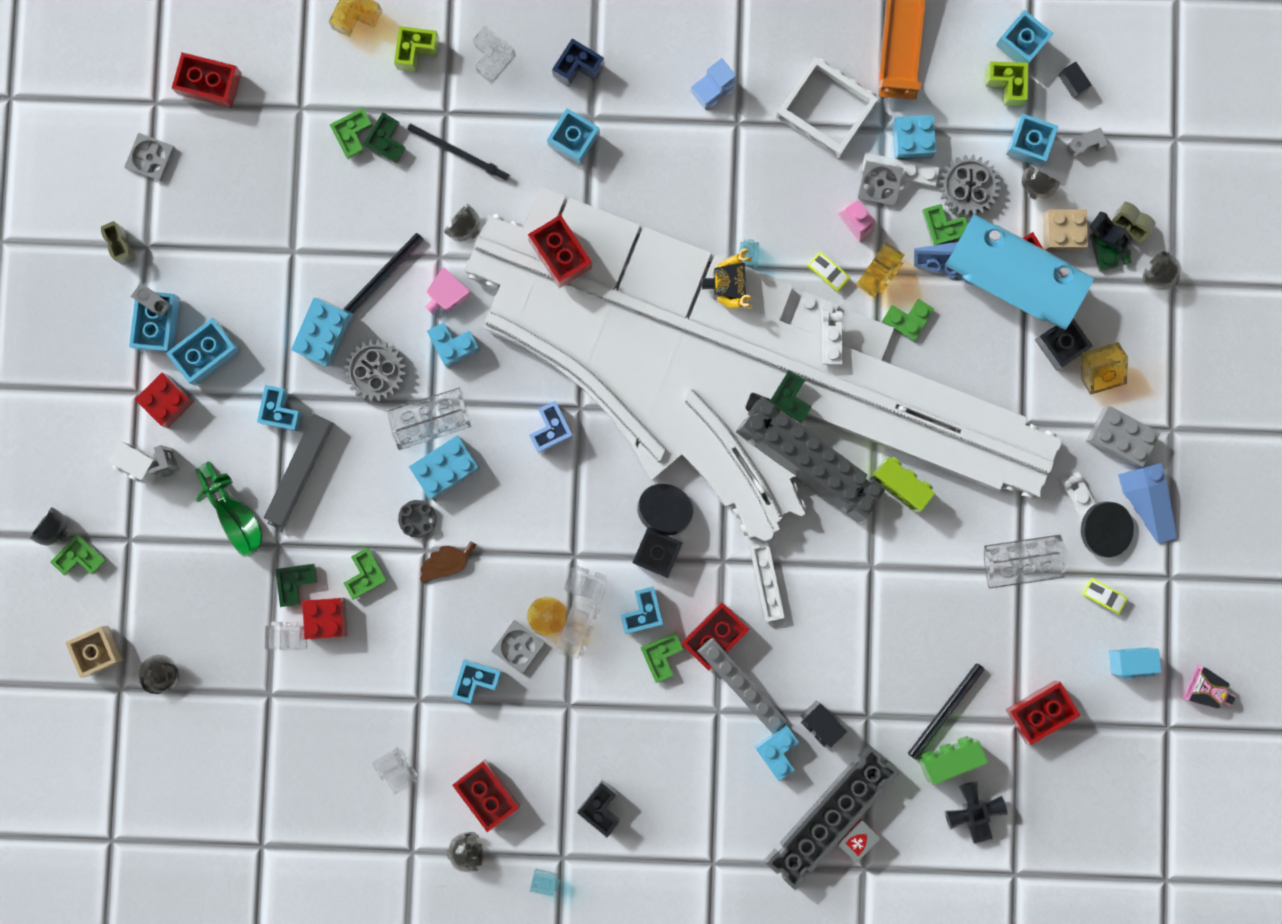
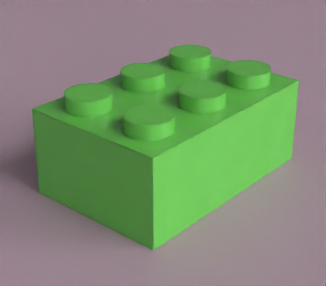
M964 736L957 740L958 743L953 745L947 743L940 746V750L936 752L930 750L922 753V757L918 758L926 781L935 785L987 764L988 762L980 742L972 737Z

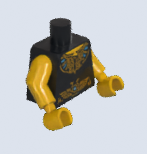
M742 249L739 254L719 263L713 270V278H702V290L713 289V298L728 309L743 307L752 309L753 307L751 304H747L749 300L754 299L746 295L745 263H742L743 260L747 262L752 260L750 256L745 258L746 253L751 252L748 249Z

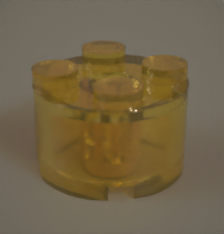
M541 597L535 600L527 612V621L530 627L537 634L543 636L556 634L564 627L567 620V611L564 604L554 597ZM548 610L552 618L545 621V617H542V614Z

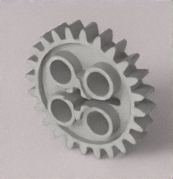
M964 155L963 161L957 157L955 159L956 163L950 161V167L946 166L943 169L946 173H941L940 175L944 179L938 182L939 185L943 186L938 192L944 193L940 199H947L945 206L951 204L950 211L956 208L957 215L964 211V217L969 212H971L972 216L973 214L976 215V211L981 215L983 208L988 211L990 209L989 204L993 206L996 203L994 199L999 197L995 193L1001 189V187L996 186L1001 180L995 179L999 173L992 172L995 166L988 167V160L982 163V157L975 160V156L972 155L970 160H968L967 155ZM969 170H972L973 172H972V177H971V181H970V186H971L972 188H971V190L969 191V202H967V201H966V198H967V195H968L969 186L966 185V184H967V183L969 182V180H970V171H969ZM957 172L964 173L965 179L958 178ZM976 174H981L984 177V181H978ZM956 190H959L963 193L962 198H959L955 195ZM974 193H980L982 200H977L974 197Z
M369 340L368 346L362 342L361 349L355 346L357 352H349L352 359L346 358V361L350 364L344 366L345 369L349 370L344 376L350 377L346 383L353 384L350 390L354 391L357 389L356 396H360L363 393L362 399L366 400L369 396L371 402L374 401L375 397L381 402L382 396L388 400L389 393L395 396L394 389L401 390L398 383H405L401 376L407 375L405 372H402V369L407 367L400 364L404 361L403 357L398 358L400 351L398 350L393 353L395 347L392 345L388 348L386 341L381 345L380 340H377L376 345H374L372 340ZM372 353H377L378 355L375 362L369 361V356ZM362 360L377 368L379 372L389 378V381H385L376 373H373L372 370L362 364ZM388 364L393 365L391 373L384 372V368ZM361 368L366 369L364 377H358L357 375ZM380 379L382 382L381 386L374 389L373 382Z

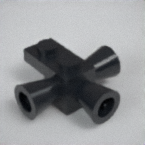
M977 781L959 785L958 787L966 804H962L963 810L945 811L949 829L952 830L967 822L974 844L993 839L988 823L991 822L989 816L1008 814L1003 797L999 796L986 803L979 800Z

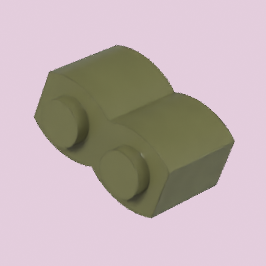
M1126 201L1118 208L1112 219L1114 225L1126 228L1131 238L1139 243H1143L1151 235L1156 224L1152 217L1140 212L1134 204Z
M115 221L101 226V234L108 243L110 256L121 265L134 261L135 252L128 243V235L125 229Z

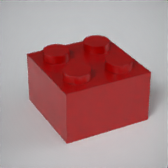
M163 372L134 399L160 426L169 428L195 402L169 375Z
M345 598L302 601L304 640L347 636Z

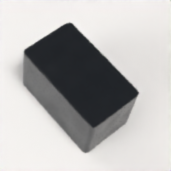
M1077 62L1064 68L1058 75L1073 99L1086 92L1092 86Z

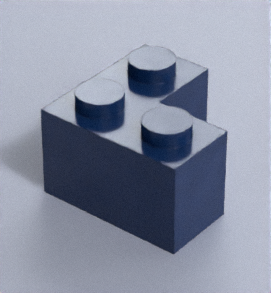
M572 38L552 68L553 77L568 86L578 71L595 80L605 65L604 57Z

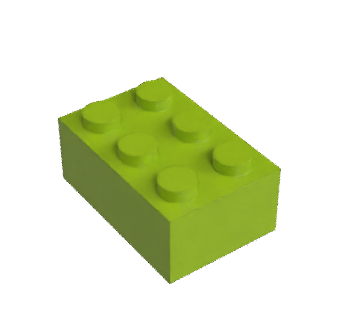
M895 457L884 459L870 476V479H874L884 486L887 492L914 513L922 511L935 494L932 490L933 487L926 481L921 482L916 478L918 475L912 470H905L901 466L902 463Z

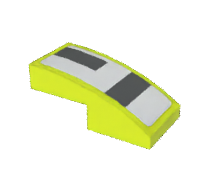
M821 252L807 265L811 271L821 277L824 283L836 292H839L850 280V277Z
M1091 578L1083 593L1084 597L1118 615L1128 600V597Z

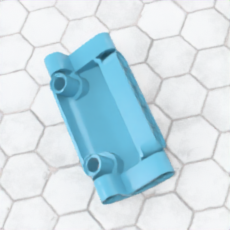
M975 214L970 219L945 265L963 275L964 279L1032 316L1042 321H1049L1064 330L1069 326L1094 280V277L1071 266L1065 260ZM995 230L1001 235L996 240L990 237V232ZM1066 267L1069 269V274L1062 276L1058 273V270Z

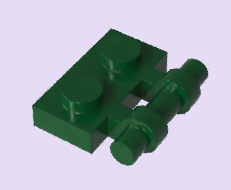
M1094 233L1090 235L1099 271L1119 267L1118 259L1122 258L1124 265L1132 263L1130 257L1132 253L1131 250H1128V246L1122 254H1119L1098 239Z

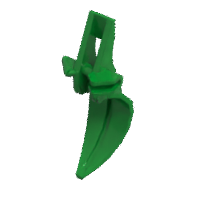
M209 461L196 469V473L203 486V490L199 492L196 501L200 502L206 497L209 499L212 506L216 509L220 524L233 547L241 556L251 557L262 544L263 535L258 519L249 507L240 500L232 498L226 487L233 483L231 477L227 473L217 475ZM212 476V481L215 484L210 487L206 480ZM217 491H219L222 495V497H220L219 499L214 494Z

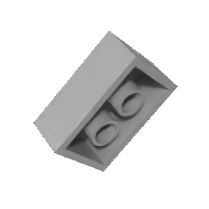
M1109 405L1102 409L1086 442L1137 469L1144 466L1161 433Z

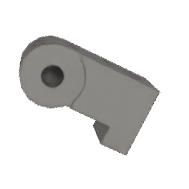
M1100 127L1073 138L1068 144L1067 150L1070 155L1079 156L1085 150L1093 147L1096 148V151L1103 150L1108 143Z
M140 283L130 296L161 317L164 316L171 306L169 302L143 283Z

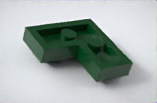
M382 112L363 145L394 164L398 163L406 150L405 146L391 139L400 124L399 121Z
M788 370L771 397L770 402L775 405V408L780 411L782 410L790 417L802 423L812 407L796 397L805 379Z
M315 564L275 569L280 607L300 605L298 585L317 583Z

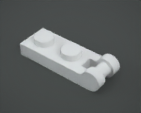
M822 311V365H842V311H836L835 313ZM835 321V326H828V322Z
M1077 471L1072 474V477L1060 480V483L1082 520L1087 510L1096 503L1083 482L1082 476ZM1076 483L1078 488L1073 490L1071 485Z

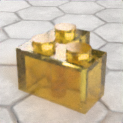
M339 0L329 19V24L333 30L350 37L357 20L375 28L382 9L379 3L373 0Z
M886 242L856 283V286L873 298H875L878 292L882 294L888 286L885 282L888 279L892 281L903 265L901 260L905 254Z

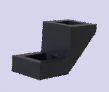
M1101 211L1089 226L1098 239L1119 254H1122L1133 240L1126 228L1114 225L1107 213Z

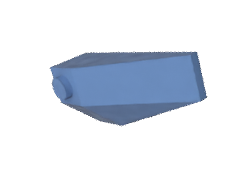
M958 242L914 248V267L933 273L940 272L948 275L949 278L954 279L956 277L965 280V283L975 285L964 279L963 275L945 266Z
M1162 463L1118 474L1123 494L1129 499L1136 513L1140 515L1155 541L1162 543L1177 539L1168 485Z

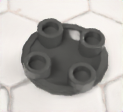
M413 500L401 507L398 523L404 534L420 538L427 536L436 525V514L429 503L423 500Z

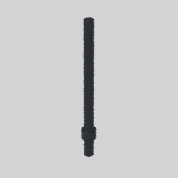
M411 123L408 125V131L486 170L487 174L495 175L508 181L510 174L498 169L497 165L487 163Z

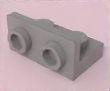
M163 445L154 447L155 453H153V457L159 466L149 469V473L162 476L163 478L174 475V471L179 470L173 448Z

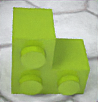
M399 26L394 58L397 70L416 72L418 54L437 56L440 39L437 31Z
M990 61L986 67L985 87L1004 88L1003 106L1022 107L1026 103L1028 98V63Z

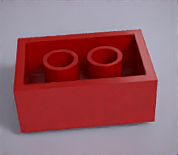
M181 52L171 88L180 96L232 108L242 72L235 65Z
M561 214L528 234L529 243L559 288L592 269V261Z
M720 602L681 644L709 671L712 666L698 650L713 638L727 653L750 629L723 602Z
M1056 680L1005 709L1024 742L1030 746L1081 716L1062 683Z
M486 759L452 785L487 833L520 807V804Z

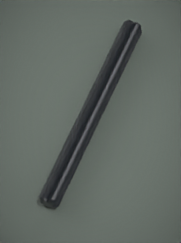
M415 233L343 309L354 314L423 242V237Z
M978 663L973 666L909 750V756L915 760L918 759L985 671L983 666Z

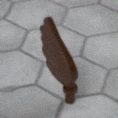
M470 541L463 551L452 546H442L439 551L432 552L430 558L425 561V565L420 569L423 573L420 581L425 583L462 571L467 565L469 556L472 557V552L477 544Z

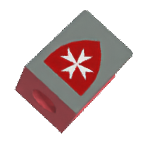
M860 818L837 844L857 863L880 838Z

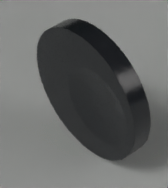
M655 484L645 489L641 494L637 504V512L641 522L649 530L660 535L671 536L683 532L688 527L693 517V505L687 494L678 487L670 484Z
M1103 501L1094 504L1085 513L1081 522V538L1085 547L1092 554L1106 558L1115 557L1123 553L1132 541L1134 533L1133 520L1128 510L1121 504Z

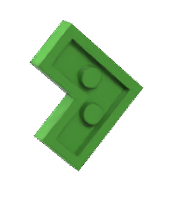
M364 108L329 124L347 159L364 151L356 134L373 126Z
M942 204L922 210L933 246L960 239L968 225L966 217L947 222Z
M917 299L909 314L891 305L881 322L893 327L895 331L914 342L934 308L920 299Z
M76 534L50 563L63 575H67L78 563L90 574H94L107 560L80 534Z
M369 547L351 556L360 574L344 582V585L352 600L383 584L387 579Z
M676 632L640 647L656 683L674 676L666 657L683 650Z

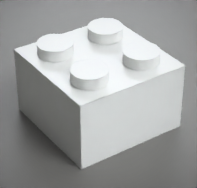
M119 441L108 462L113 464L112 468L121 473L130 474L129 478L144 484L146 481L153 483L157 475L150 474L149 469L159 466L155 462L154 457L132 444Z

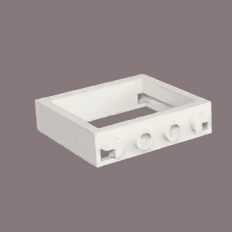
M815 57L777 112L776 118L839 159L877 103L878 98L871 90H865L860 87L856 80H850L845 77L841 70L833 69L827 61ZM815 69L868 103L841 144H838L787 110Z

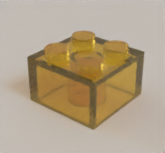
M1119 342L1082 353L1081 380L1090 395L1127 384L1128 356Z

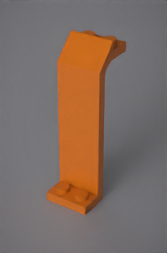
M887 0L879 71V97L917 100V93L921 89V82H917L926 0Z

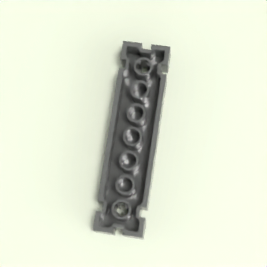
M762 397L755 402L748 413L749 416L743 420L736 433L747 441L750 439L756 441L754 446L796 475L795 477L838 509L845 507L848 510L846 515L857 523L868 519L875 507L872 504L879 501L886 488L874 479L868 481L866 479L868 474L782 410L779 413L774 411L775 405L766 398Z
M869 744L858 754L861 758L857 764L852 761L781 840L782 848L779 851L774 848L764 859L765 863L776 874H779L780 871L784 873L782 875L783 880L794 890L806 879L803 874L807 870L812 873L885 791L882 785L885 782L891 784L900 774L887 760L882 763L880 759L883 756ZM874 768V776L869 775V777H867L869 774L867 771L869 769L872 770ZM795 856L797 862L795 864H793L792 862L791 864H789V858H794Z

